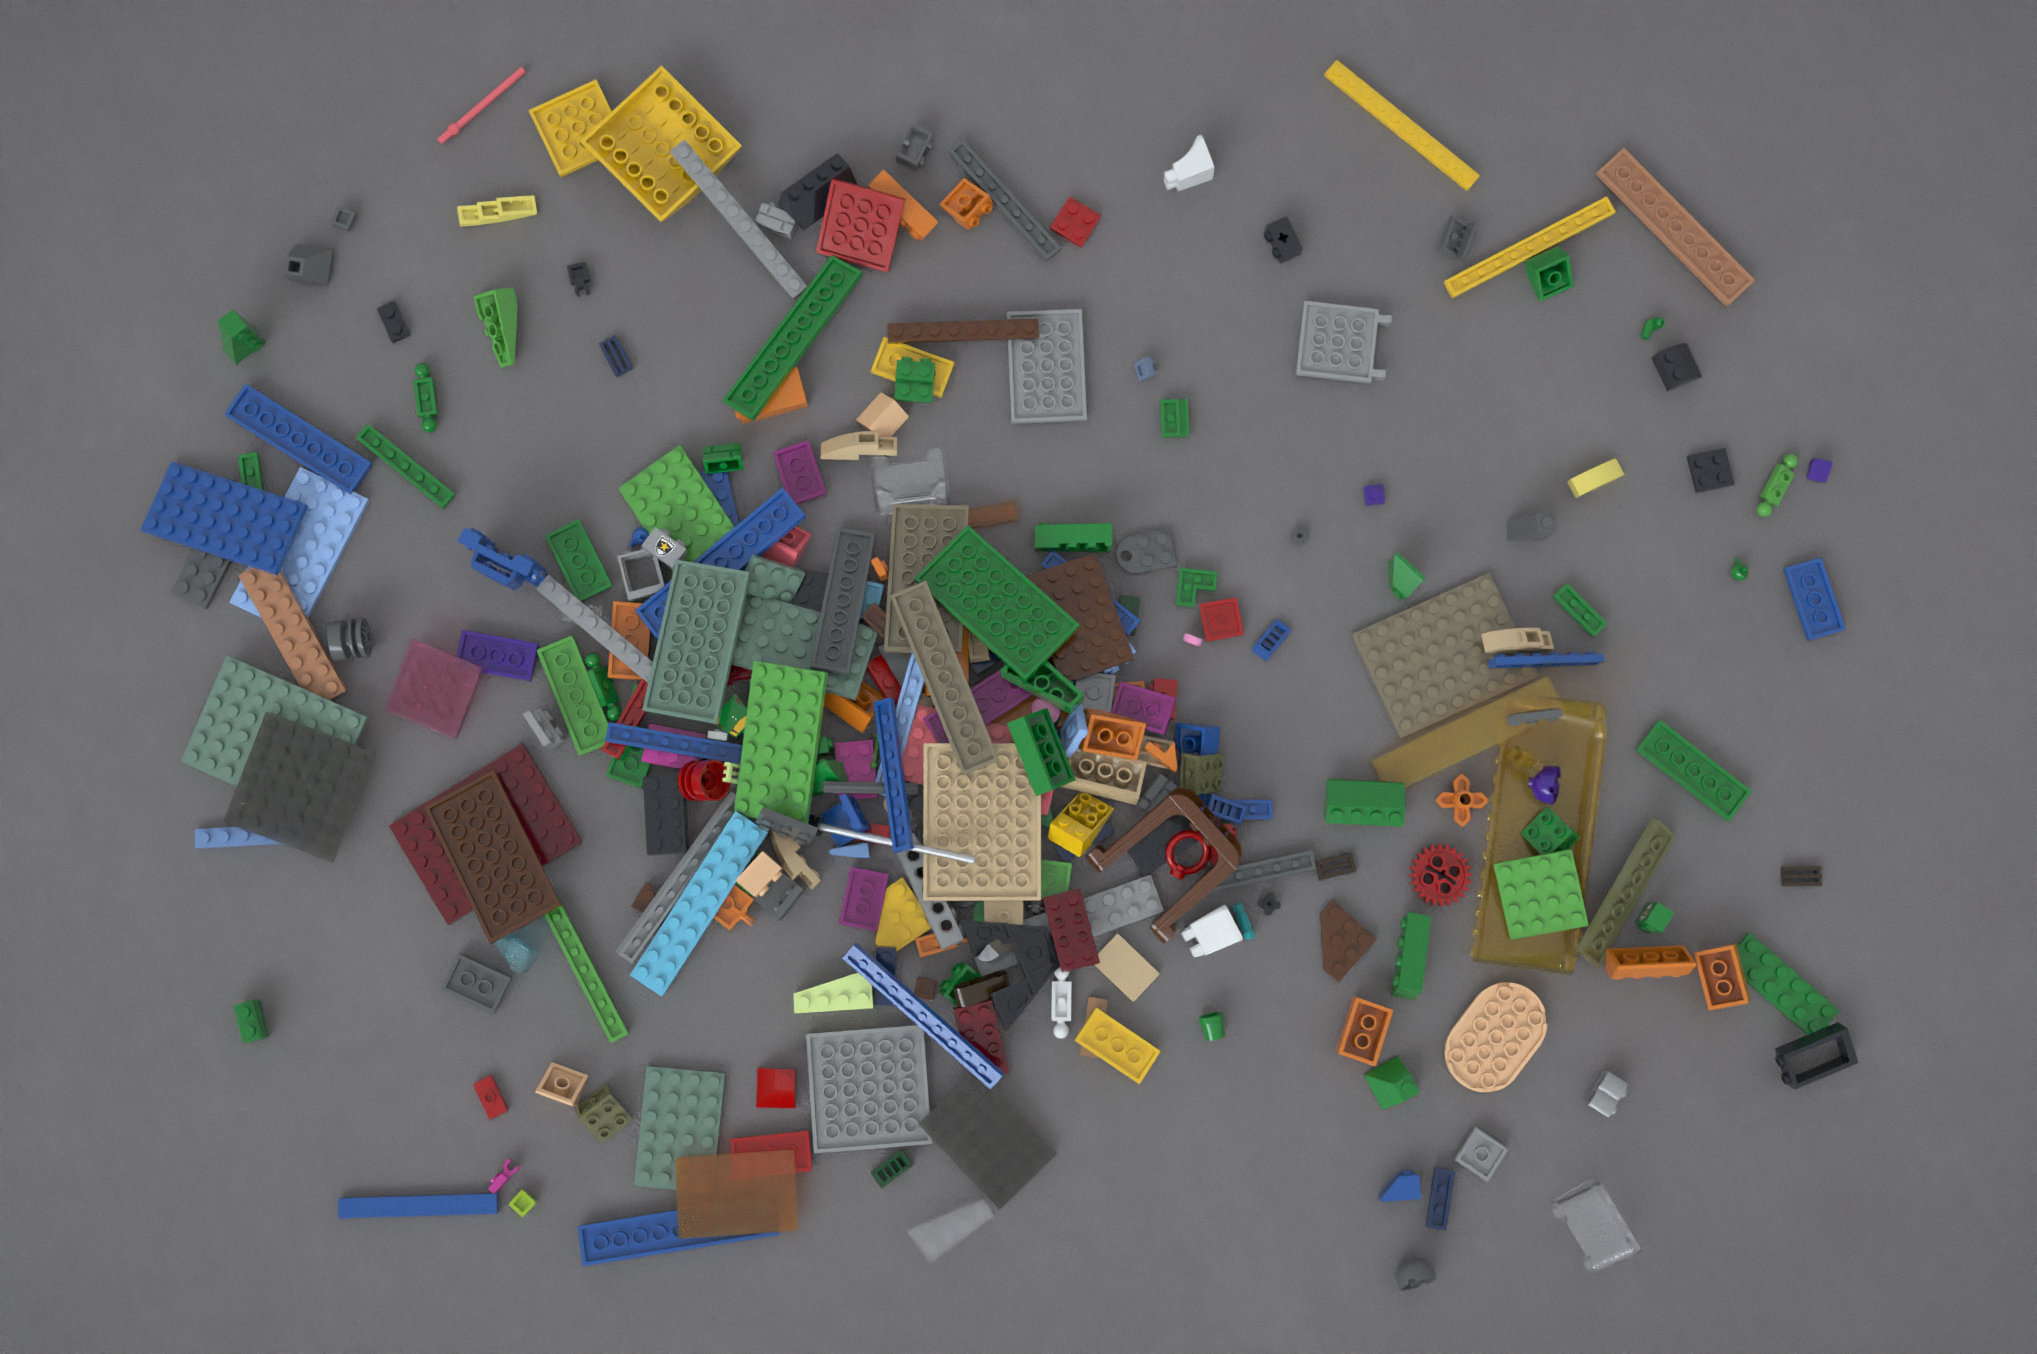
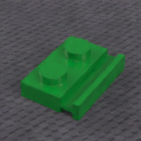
M1188 399L1160 400L1161 438L1189 437Z

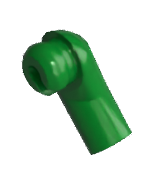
M1654 317L1644 323L1640 338L1649 340L1652 331L1665 326V319Z

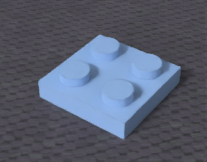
M1082 705L1067 716L1059 729V737L1067 758H1071L1073 753L1078 750L1080 742L1088 733Z

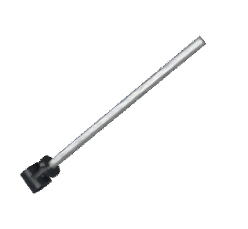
M809 814L808 824L818 828L815 836H821L824 831L892 846V841L889 837L825 824L823 817H816L814 820L815 816ZM913 843L914 849H911L916 852L975 864L977 859L976 856Z

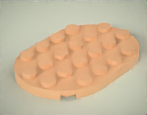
M1501 982L1483 989L1451 1028L1445 1041V1062L1454 1079L1464 1087L1477 1092L1498 1091L1508 1086L1530 1060L1545 1037L1547 1023L1545 1009L1540 999L1530 989L1516 983Z

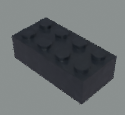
M679 774L643 777L647 855L686 853L689 850L687 802L679 790Z

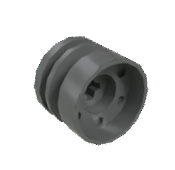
M364 617L357 620L354 618L350 619L348 625L345 620L329 622L327 638L333 660H349L351 653L355 659H359L361 656L363 658L370 657L372 637L368 622Z

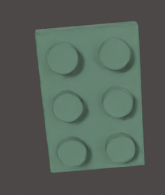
M752 554L745 571L751 573L747 593L764 599L772 598L791 604L805 576L804 570Z

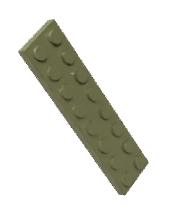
M1652 817L1646 825L1641 838L1637 841L1634 850L1627 858L1623 869L1617 875L1616 881L1607 892L1606 898L1598 908L1595 917L1575 949L1577 953L1597 968H1600L1606 958V949L1611 948L1676 837L1656 818Z

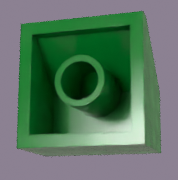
M1554 247L1524 261L1527 278L1539 301L1546 300L1574 287L1569 255L1560 247Z

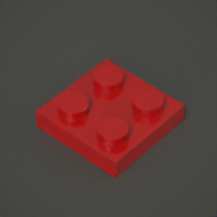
M1069 196L1050 226V230L1082 248L1101 219V215Z
M1237 597L1199 604L1205 642L1244 635Z

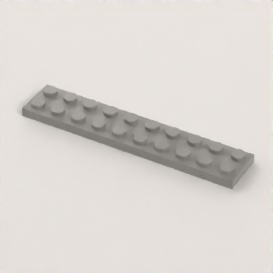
M1151 875L1083 899L1093 937L1164 912ZM1046 912L1023 920V925L1047 927L1052 938ZM1014 951L1006 958L992 964L982 962L978 956L975 957L978 970L982 976L1019 964Z

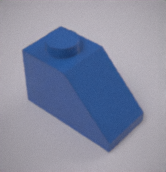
M1402 1170L1401 1174H1396L1378 1195V1199L1381 1202L1421 1199L1419 1174L1413 1173V1170Z

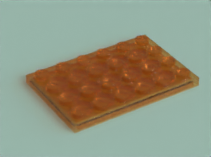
M795 1149L675 1158L679 1239L799 1230Z

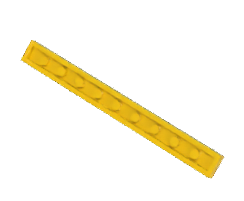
M1338 60L1325 72L1324 76L1464 190L1468 191L1480 177L1477 172Z
M1606 196L1445 280L1443 284L1453 299L1609 218L1616 211Z

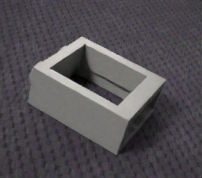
M643 547L634 552L633 550L624 551L622 555L617 556L627 597L631 603L652 597L666 585L661 562L653 556L660 584L633 591L626 563L653 556Z

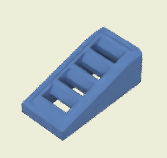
M867 842L829 850V853L835 856L871 858Z

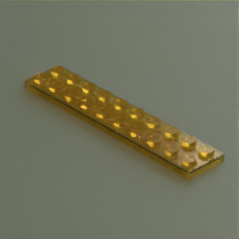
M1547 676L1372 760V763L1381 781L1404 782L1406 788L1546 721V719L1538 720L1539 723L1527 724L1524 721L1520 726L1513 727L1506 722V718L1510 714L1560 707L1562 712L1566 710L1551 680Z

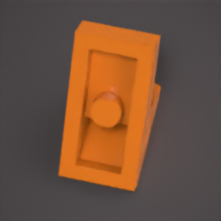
M1148 742L1144 750L1174 773L1177 770L1175 742L1171 744L1165 753L1162 752L1163 748L1156 742H1153V744Z

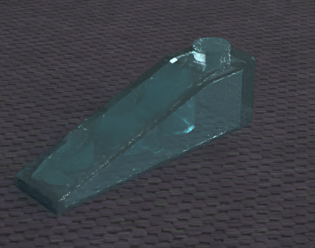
M513 933L494 943L506 962L511 965L509 968L517 974L520 972L527 973L540 955L539 952Z

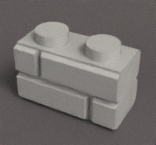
M768 202V204L762 203L755 220L757 227L792 240L798 224L784 209L778 208L777 204L773 202Z

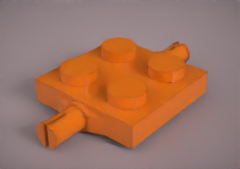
M735 885L714 919L730 931L741 920L751 927L756 920L749 916L747 911L754 899Z

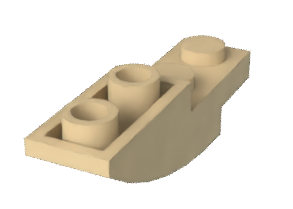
M862 431L840 435L821 443V459L859 460V455L897 456V437L878 436V431Z
M1513 628L1481 634L1485 652L1517 653L1519 651L1550 652L1554 649L1550 631H1541L1540 628Z
M769 830L774 851L791 879L794 881L797 877H800L811 890L817 887L821 881L819 879L820 876L814 869H810L807 866V862L802 855L797 854L800 846L795 842V839L790 837L782 838L776 832Z

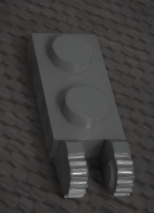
M1560 707L1526 711L1508 715L1506 722L1513 727L1520 726L1524 721L1527 724L1539 723L1538 720L1540 719L1552 722L1558 721V717H1563Z

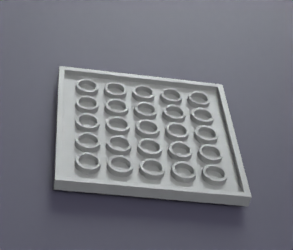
M918 1025L806 1034L814 1153L932 1144L923 1029Z

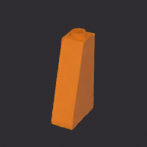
M797 366L793 368L754 421L808 407ZM735 411L737 420L741 419L742 424L753 422L751 419Z

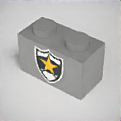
M655 527L641 546L674 570L675 561H683L689 554L686 549L687 545L679 539L674 541L670 538L671 534L665 529L659 530Z

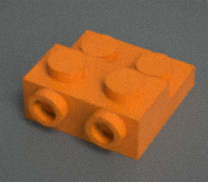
M963 178L943 199L939 206L954 217L957 223L970 230L972 227L978 226L980 218L984 214L991 212L994 203L990 195Z

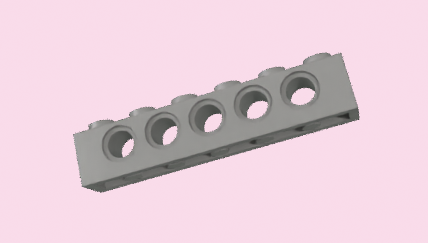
M913 833V843L923 845L921 838H916L915 833ZM907 850L896 853L941 951L962 942L965 934L961 924L957 925L954 919L957 915L953 907L949 908L946 901H923V878H919L916 875L919 869H923V853L916 852L919 858L915 861L910 860L908 854L916 851ZM935 904H940L944 910L942 913H935L932 907ZM949 922L952 928L949 931H944L941 928V924Z

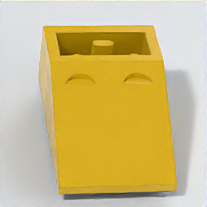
M1079 792L1051 822L1048 839L1074 855L1081 857L1091 846L1114 811V808L1088 793Z

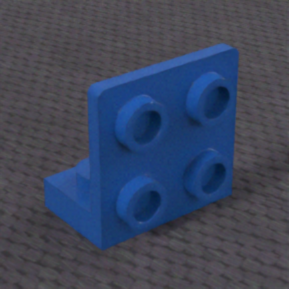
M844 793L839 796L841 802L822 814L825 824L861 832L871 829L855 796ZM831 833L837 847H842L855 839Z

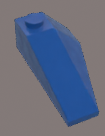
M1176 723L1175 747L1179 750V766H1181V753L1197 755L1217 753L1220 727L1206 724ZM1206 794L1198 795L1199 798L1204 802Z

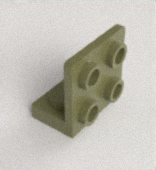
M1181 753L1179 788L1189 789L1197 795L1222 791L1224 754L1197 755Z
M607 1083L574 1107L580 1122L600 1143H604L633 1120L632 1116L614 1098L612 1090Z

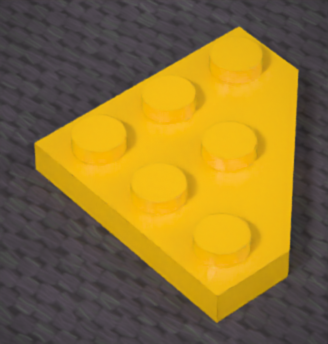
M903 877L886 888L875 941L877 946L896 947L897 952L931 929L919 901Z

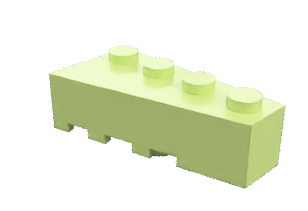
M859 973L793 994L794 1013L874 1008L873 985Z

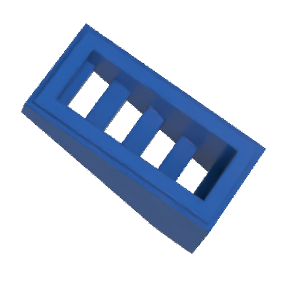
M1276 619L1257 641L1252 651L1264 661H1267L1292 630ZM1276 627L1284 634H1279L1274 628ZM1271 633L1273 636H1275V637H1276L1277 639H1279V640H1278V641L1275 640V639H1274L1272 636H1270L1269 634ZM1266 639L1268 642H1270L1273 645V647L1270 646L1264 640Z
M1207 794L1204 803L1218 818L1242 824L1247 806L1213 794ZM1220 803H1223L1221 811L1218 813ZM1228 805H1231V806H1230L1229 813H1228V816H1227V815H1225V814H1226ZM1237 807L1238 811L1236 817L1232 818L1235 808Z

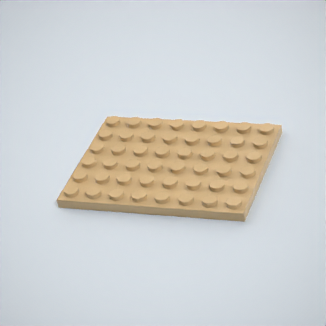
M924 743L923 845L976 856L977 859L976 863L972 864L923 853V901L1041 900V795L1035 796L1015 743H993L999 761L964 776L950 743Z

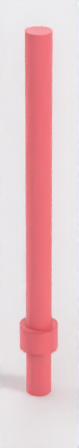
M522 67L516 70L455 124L451 123L447 127L448 130L440 135L437 140L443 144L451 136H456L465 124L522 77L526 71Z

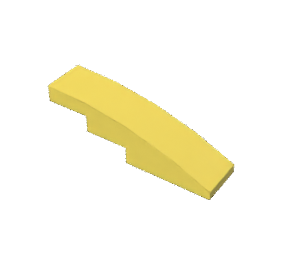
M531 195L496 198V201L457 206L459 225L463 227L497 223L536 215L537 208L535 197Z

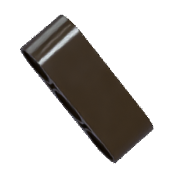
M1006 971L994 972L956 984L953 988L957 1006L967 1007L992 999L991 993L1008 987L1010 984Z

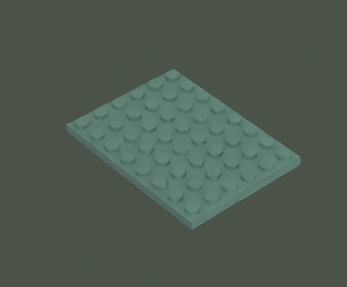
M227 655L181 762L311 820L323 823L369 717Z

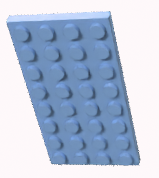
M300 467L285 497L308 505V509L281 570L309 619L370 500L355 492H352L350 495L325 478ZM240 581L229 603L261 617L242 581Z

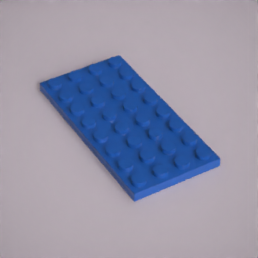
M171 461L140 530L143 533L278 576L308 509V505Z

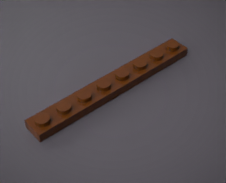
M1038 318L887 323L888 344L1039 339Z

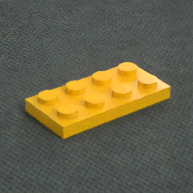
M883 337L871 373L896 382L897 360H901L902 357L913 358V361L918 362L922 358L931 359V363H935L933 396L942 398L955 362L903 343L888 344V338Z
M1096 1007L1074 1039V1041L1138 1084L1141 1083L1161 1052Z

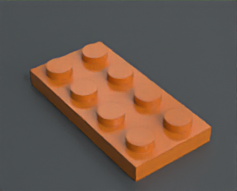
M613 601L611 627L649 658L651 631L635 611L643 603ZM609 651L608 678L642 679Z

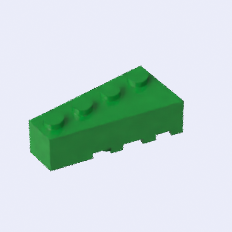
M1041 522L1039 525H1035L1034 551L1111 552L1112 523H1058V525H1050V523Z
M1047 661L1027 681H1024L1007 664L1000 670L1003 679L1069 714H1072L1084 702V694Z
M1408 912L1401 918L1400 929H1402L1397 943L1399 949L1395 960L1396 967L1391 996L1414 1000L1422 992L1431 916Z

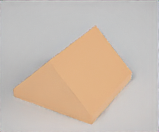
M880 393L856 421L867 431H878V436L892 437L909 416L894 399Z
M551 1062L535 1093L570 1106L577 1105L588 1075Z

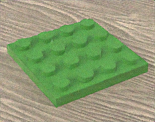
M1572 848L1493 864L1510 940L1589 926Z

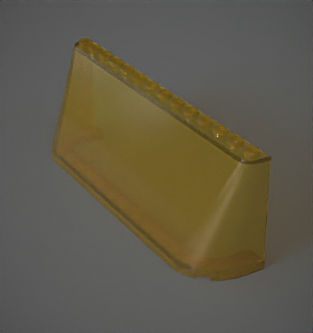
M1507 693V698L1503 700L1505 715L1501 717L1500 722L1503 730L1502 735H1499L1498 738L1500 753L1496 755L1495 761L1498 769L1497 773H1494L1493 776L1495 792L1491 793L1490 800L1493 807L1488 815V822L1490 823V830L1486 832L1488 846L1483 853V861H1485V869L1482 868L1481 870L1483 884L1482 888H1479L1478 891L1480 907L1476 908L1475 914L1478 919L1477 926L1473 930L1475 945H1472L1470 955L1475 962L1571 976L1575 971V961H1578L1579 953L1575 949L1582 938L1583 927L1510 940L1493 864L1540 855L1523 837L1521 832L1546 807H1550L1571 829L1581 836L1571 848L1584 906H1586L1606 745V708L1599 701ZM1560 707L1563 717H1558V721L1552 722L1540 719L1538 720L1539 723L1527 724L1524 721L1520 726L1514 727L1506 722L1508 715L1526 711ZM1524 758L1526 762L1520 768H1516V766ZM1546 765L1559 766L1561 768V778H1558L1560 789L1556 803H1543L1534 797L1532 788L1528 787L1529 777L1532 775L1522 770L1523 767L1526 766L1534 772L1539 767Z

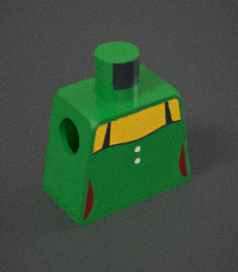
M736 694L722 707L719 724L714 725L734 738L740 739L745 730L747 707Z

